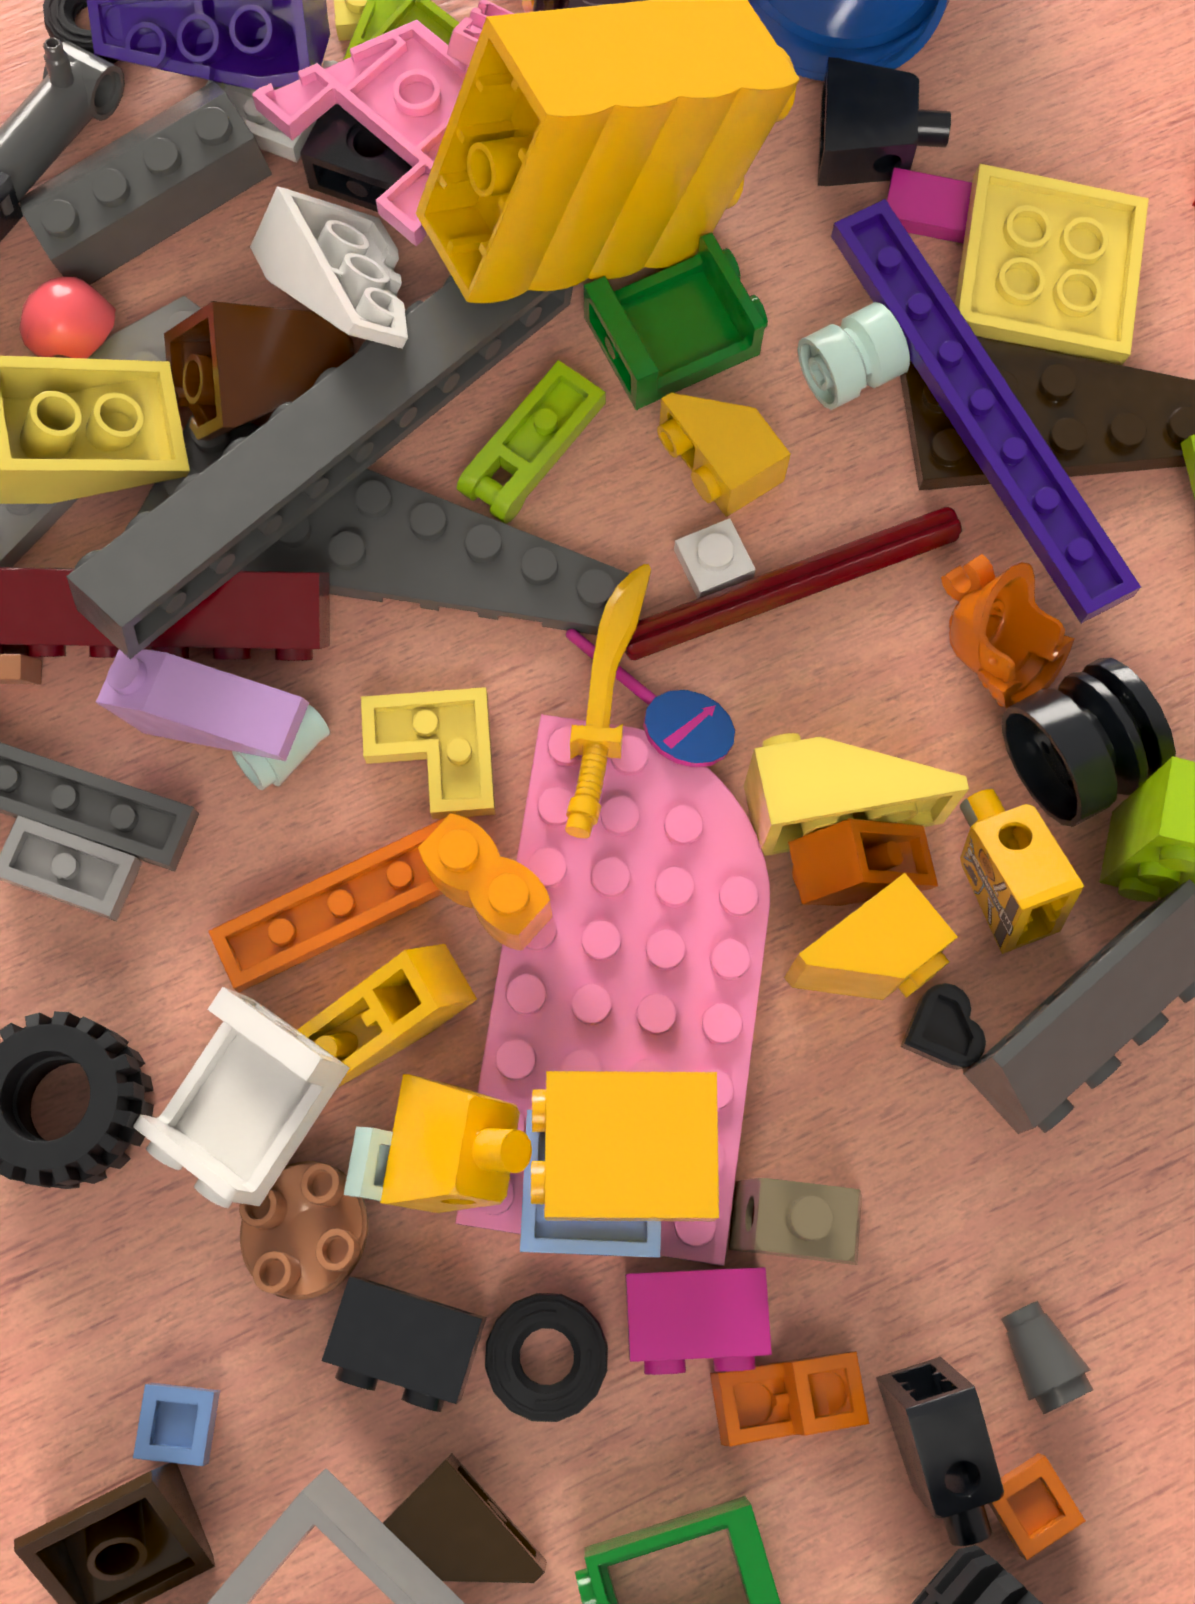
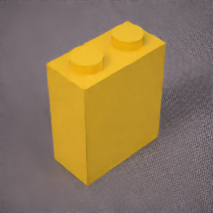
M546 1071V1089H533L532 1132H546L545 1161H532L531 1204H545L544 1218L546 1221H716L719 1219L717 1072Z

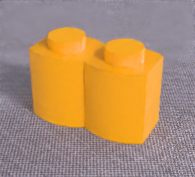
M450 813L418 847L429 876L436 887L452 901L465 907L474 908L482 927L501 944L522 951L553 917L548 892L540 879L521 863L509 858L500 857L491 837L473 821Z

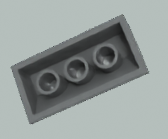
M213 81L25 194L19 203L23 216L49 259L63 277H77L91 285L271 176L272 173L252 132L226 92Z
M1189 879L1146 908L963 1073L1017 1134L1034 1129L1036 1126L1046 1133L1056 1126L1073 1110L1074 1105L1067 1098L1084 1082L1091 1089H1094L1105 1081L1122 1064L1115 1054L1131 1039L1138 1046L1145 1043L1169 1021L1161 1011L1174 999L1179 997L1184 1003H1187L1195 997V884Z

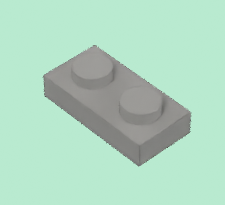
M18 815L0 853V880L117 922L142 862L135 856Z

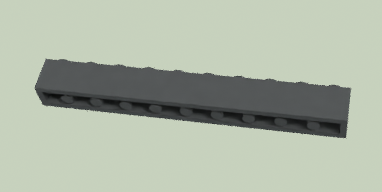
M450 275L441 289L424 302L421 300L416 301L405 311L408 339L403 349L366 340L355 355L338 368L331 367L324 371L316 380L314 386L294 402H285L272 413L268 422L247 438L241 437L233 441L225 449L222 457L200 474H192L186 477L177 486L174 494L151 512L145 511L135 516L129 522L125 531L101 550H93L83 556L76 564L73 572L66 576L77 611L129 659L133 658L567 308L571 303L573 286L555 291L528 290L515 298L501 302L470 303L466 302L453 277Z

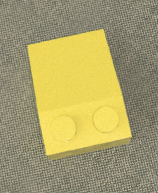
M0 355V504H53L187 477L190 469L170 362Z
M786 733L770 737L762 742V747L754 748L744 782L752 827L757 835L764 856L790 852L788 842L849 818L922 825L924 827L943 824L969 790L967 778L964 775L823 737L801 740L800 735L797 733Z

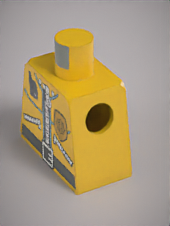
M994 789L981 790L966 798L960 804V809L970 826V830L960 856L961 865L1001 953H1007L1060 932L1084 885L1036 808L1031 804H1024L1006 811Z

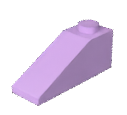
M147 649L141 650L131 659L121 650H118L96 700L97 704L144 734L286 761L309 705V702L303 697L166 652Z

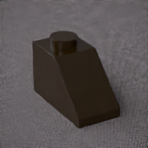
M452 1453L383 1522L441 1581L535 1583L545 1573L547 1560Z

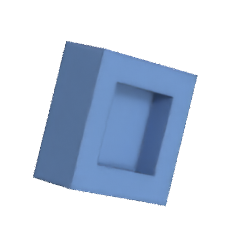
M160 1383L145 1384L133 1459L195 1466L209 1464L220 1390Z

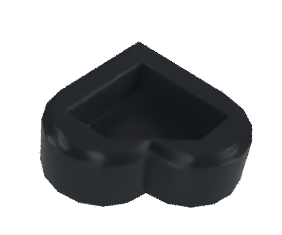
M943 983L933 986L922 995L900 1047L947 1068L958 1070L971 1066L981 1058L985 1052L986 1040L980 1026L970 1019L971 1005L965 992L956 985Z

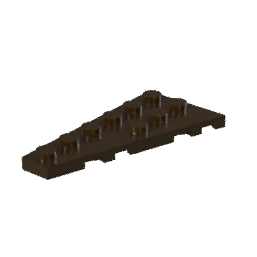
M977 337L1068 477L1186 466L1181 443L1190 435H1195V380ZM910 360L908 371L900 375L919 491L990 484Z

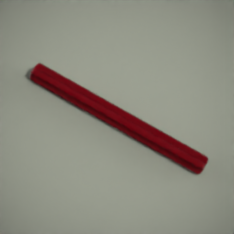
M944 507L638 621L636 631L625 653L630 660L641 659L955 542L962 532L961 522L953 508Z

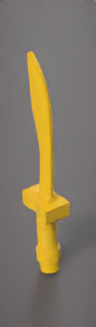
M643 564L632 571L617 585L607 601L596 639L586 726L572 725L570 760L578 755H582L576 791L574 797L570 798L566 812L568 820L565 831L577 838H589L593 825L598 822L602 808L599 802L607 758L621 759L623 724L616 728H610L613 688L617 669L637 628L651 574L649 564Z

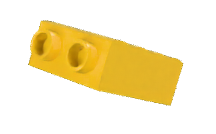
M647 0L487 16L415 214L466 302L470 303L501 302L515 298L528 290L555 291L566 289L585 281L587 278L599 279L603 276L606 279L621 278L634 274L644 267L669 268L694 257L698 253L700 237L713 232L724 211L733 207L738 202L743 191L744 176L774 124L783 120L789 114L795 100L796 86L800 78L794 70L790 57L783 48L776 44L748 0Z

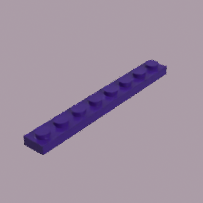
M886 199L835 222L831 238L873 303L883 304L898 321L906 338L910 360L1079 622L1082 624L1134 597L1141 588L1140 584Z

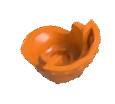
M980 554L963 565V568L959 565L943 575L941 580L945 591L954 600L959 602L952 611L949 620L950 645L955 655L978 675L983 687L989 689L997 704L1007 709L1041 689H1048L1064 666L1075 638L1065 636L1063 624L1058 619L1045 613L1036 604L1033 567L1029 563L1021 562L1011 566L995 578L994 569L989 559Z

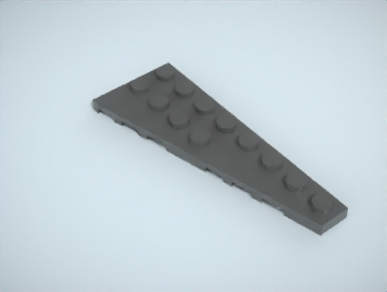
M192 414L183 430L190 469L187 477L203 472L222 457L225 449L233 441L241 437L247 438L261 426L250 422L210 441L197 440L189 427L191 418L194 417ZM369 469L364 470L240 570L329 572V594L377 602H383V598L419 603L420 608L439 611V607L478 612V617L498 620L499 616L537 621L542 622V627L566 631L573 628L579 633L592 635L598 634L599 624L608 599L617 585L630 574ZM186 477L154 483L138 514L145 511L151 512L172 496L177 486Z

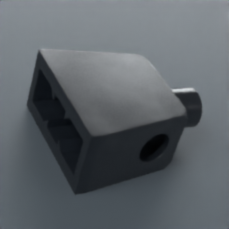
M828 57L821 93L818 186L890 181L894 167L911 170L917 146L946 148L950 135L951 112L919 109V78L914 73Z
M941 1357L876 1377L914 1493L934 1518H943L952 1545L969 1546L989 1538L992 1534V1529L984 1505L1000 1500L1004 1496V1489L975 1386Z

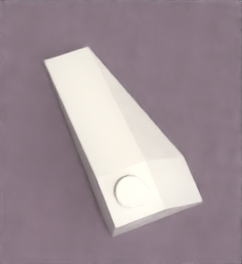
M277 186L250 246L265 278L271 284L280 288L346 334L403 349L408 339L404 303L397 298V292L402 285L401 275L394 272V268L399 260V254L396 245L381 220L369 214Z

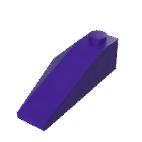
M87 0L95 55L251 90H257L270 83L274 90H277L299 80L298 71L316 63L321 66L330 37L326 0Z

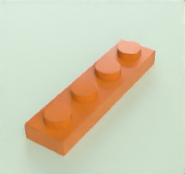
M440 819L209 930L208 933L233 989L240 993L442 895L443 893L430 878L418 847L445 819Z

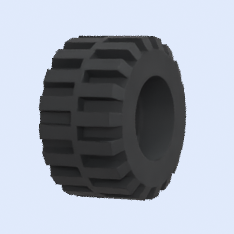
M54 1011L53 1018L39 1012L25 1016L26 1027L24 1028L13 1023L0 1029V1035L3 1039V1042L0 1043V1175L10 1180L21 1181L30 1185L73 1189L80 1188V1183L82 1182L95 1184L106 1179L105 1170L109 1167L121 1169L131 1159L125 1153L129 1145L133 1144L140 1147L145 1138L144 1135L133 1127L140 1114L152 1117L154 1108L153 1104L145 1101V1093L153 1091L151 1076L141 1072L140 1067L146 1063L139 1052L128 1047L129 1041L118 1033L84 1016L79 1018L69 1012ZM78 1063L84 1069L90 1085V1100L87 1111L80 1123L71 1132L61 1138L46 1141L39 1135L32 1121L31 1103L33 1094L41 1080L52 1070L66 1064Z

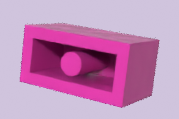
M766 1267L625 1274L630 1362L644 1361L645 1375L686 1373L685 1359L713 1358L714 1371L756 1369L755 1356L772 1355Z

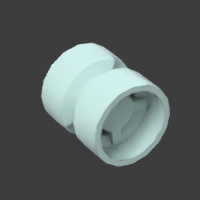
M874 302L842 319L840 327L830 324L799 340L797 348L799 363L809 388L817 400L830 410L859 397L861 389L867 385L876 388L906 373L910 365L907 341L898 321L890 310L878 302Z

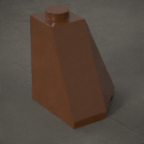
M212 301L164 333L166 361L170 362L177 405L179 407H189L194 415L191 418L189 427L197 440L210 441L274 412L285 402H294L314 386L316 380L324 371L331 367L338 368L355 355L354 343L351 337L313 311Z

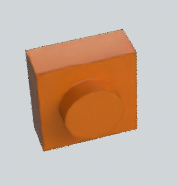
M1037 1453L1002 1476L1001 1482L1004 1496L998 1501L989 1503L1017 1552L1025 1560H1029L1086 1522L1045 1455Z

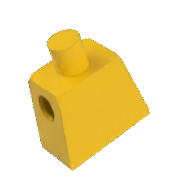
M403 1074L380 1203L433 1213L500 1205L507 1197L510 1173L523 1171L528 1166L532 1155L529 1137L523 1131L517 1130L520 1116L517 1105L460 1086L411 1074Z

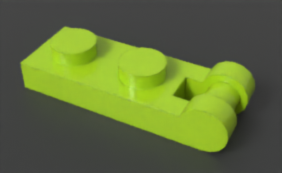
M558 360L465 468L457 482L456 489L472 501L478 498L490 506L491 515L504 524H508L519 513L528 495L606 404V392ZM500 467L513 475L504 486L492 478Z

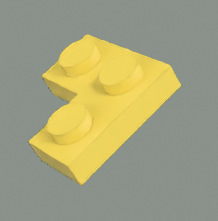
M486 687L361 697L363 757L367 764L427 759L429 802L432 819H443L450 813L463 817L495 815L489 707Z

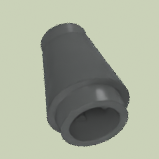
M1038 1301L1022 1307L1001 1319L1007 1330L1006 1334L1028 1401L1035 1398L1043 1415L1094 1390L1085 1374L1091 1369L1047 1313H1044Z

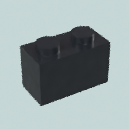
M349 1276L321 1361L339 1366L335 1376L339 1381L375 1391L379 1379L404 1387L401 1400L424 1409L441 1412L444 1401L457 1404L462 1400L487 1317L361 1277Z

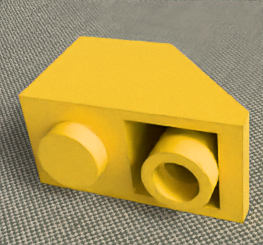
M670 393L661 398L660 422L657 427L661 443L672 457L681 456L692 471L691 479L699 495L707 503L714 501L725 517H728L785 481L791 453L756 408Z

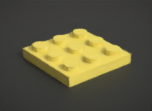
M979 164L972 181L955 300L956 307L975 336L1123 365L1131 355L1149 198Z

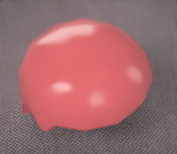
M77 277L53 278L42 283L28 296L23 305L19 330L24 345L37 357L64 355L69 358L87 359L105 342L114 327L116 309L96 289Z

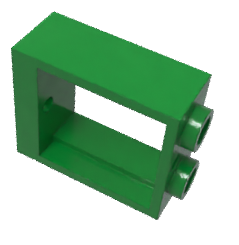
M746 1496L585 1547L584 1555L587 1568L575 1571L582 1604H619L609 1566L726 1529L748 1604H781L752 1505Z

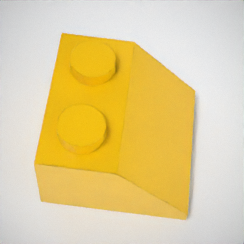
M904 873L800 952L784 978L792 988L877 1000H884L895 990L899 989L907 998L950 962L942 952L958 936L906 873Z

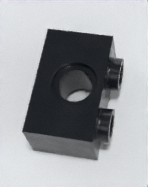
M339 104L332 106L317 119L300 152L310 189L378 212L376 199L413 168Z

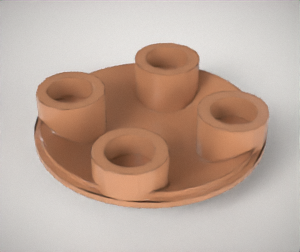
M302 1161L286 1165L260 1206L240 1203L239 1213L242 1218L240 1226L241 1253L256 1286L262 1291L291 1300L312 1299L335 1289L355 1269L366 1245L368 1235L367 1209L363 1198L344 1195L347 1175L338 1168L316 1161Z

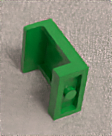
M712 232L700 237L698 253L694 257L619 290L613 291L605 276L584 285V318L635 410L760 355L764 329L768 326L764 306L756 295H748L740 281V270L733 253L728 248L722 250Z

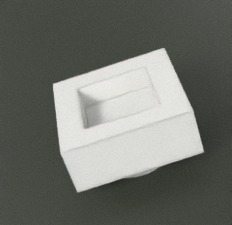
M730 518L675 540L674 552L697 599L754 578L756 569Z

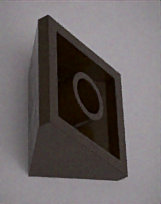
M168 1463L151 1470L14 1539V1552L58 1604H143L215 1567L213 1553L177 1463Z

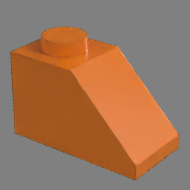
M849 818L788 842L793 863V880L799 890L801 903L804 905L842 906L868 901L904 873L920 891L938 887L925 829L922 825Z

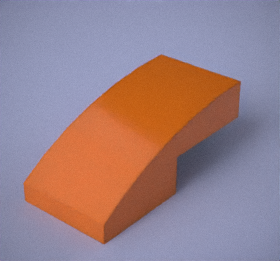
M857 1351L756 1365L754 1370L710 1373L720 1441L723 1446L731 1447L790 1435L807 1436L870 1424Z

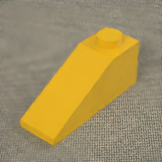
M446 944L406 949L297 1030L350 1068L337 1087L339 1088L430 1034L475 1002L477 998Z

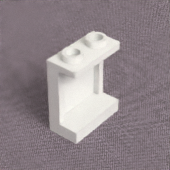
M222 987L207 1009L223 1021L163 1113L156 1118L140 1114L133 1127L151 1141L146 1148L150 1155L173 1169L181 1170L184 1167L198 1178L194 1188L211 1202L224 1208H229L232 1202L260 1206L350 1068L256 1000Z

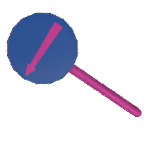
M568 629L566 632L567 639L593 659L595 645L575 629ZM621 666L618 667L616 679L649 705L645 711L643 727L648 741L659 754L674 763L689 767L711 766L726 757L734 744L735 728L729 714L719 703L704 694L689 690L668 691L656 696Z

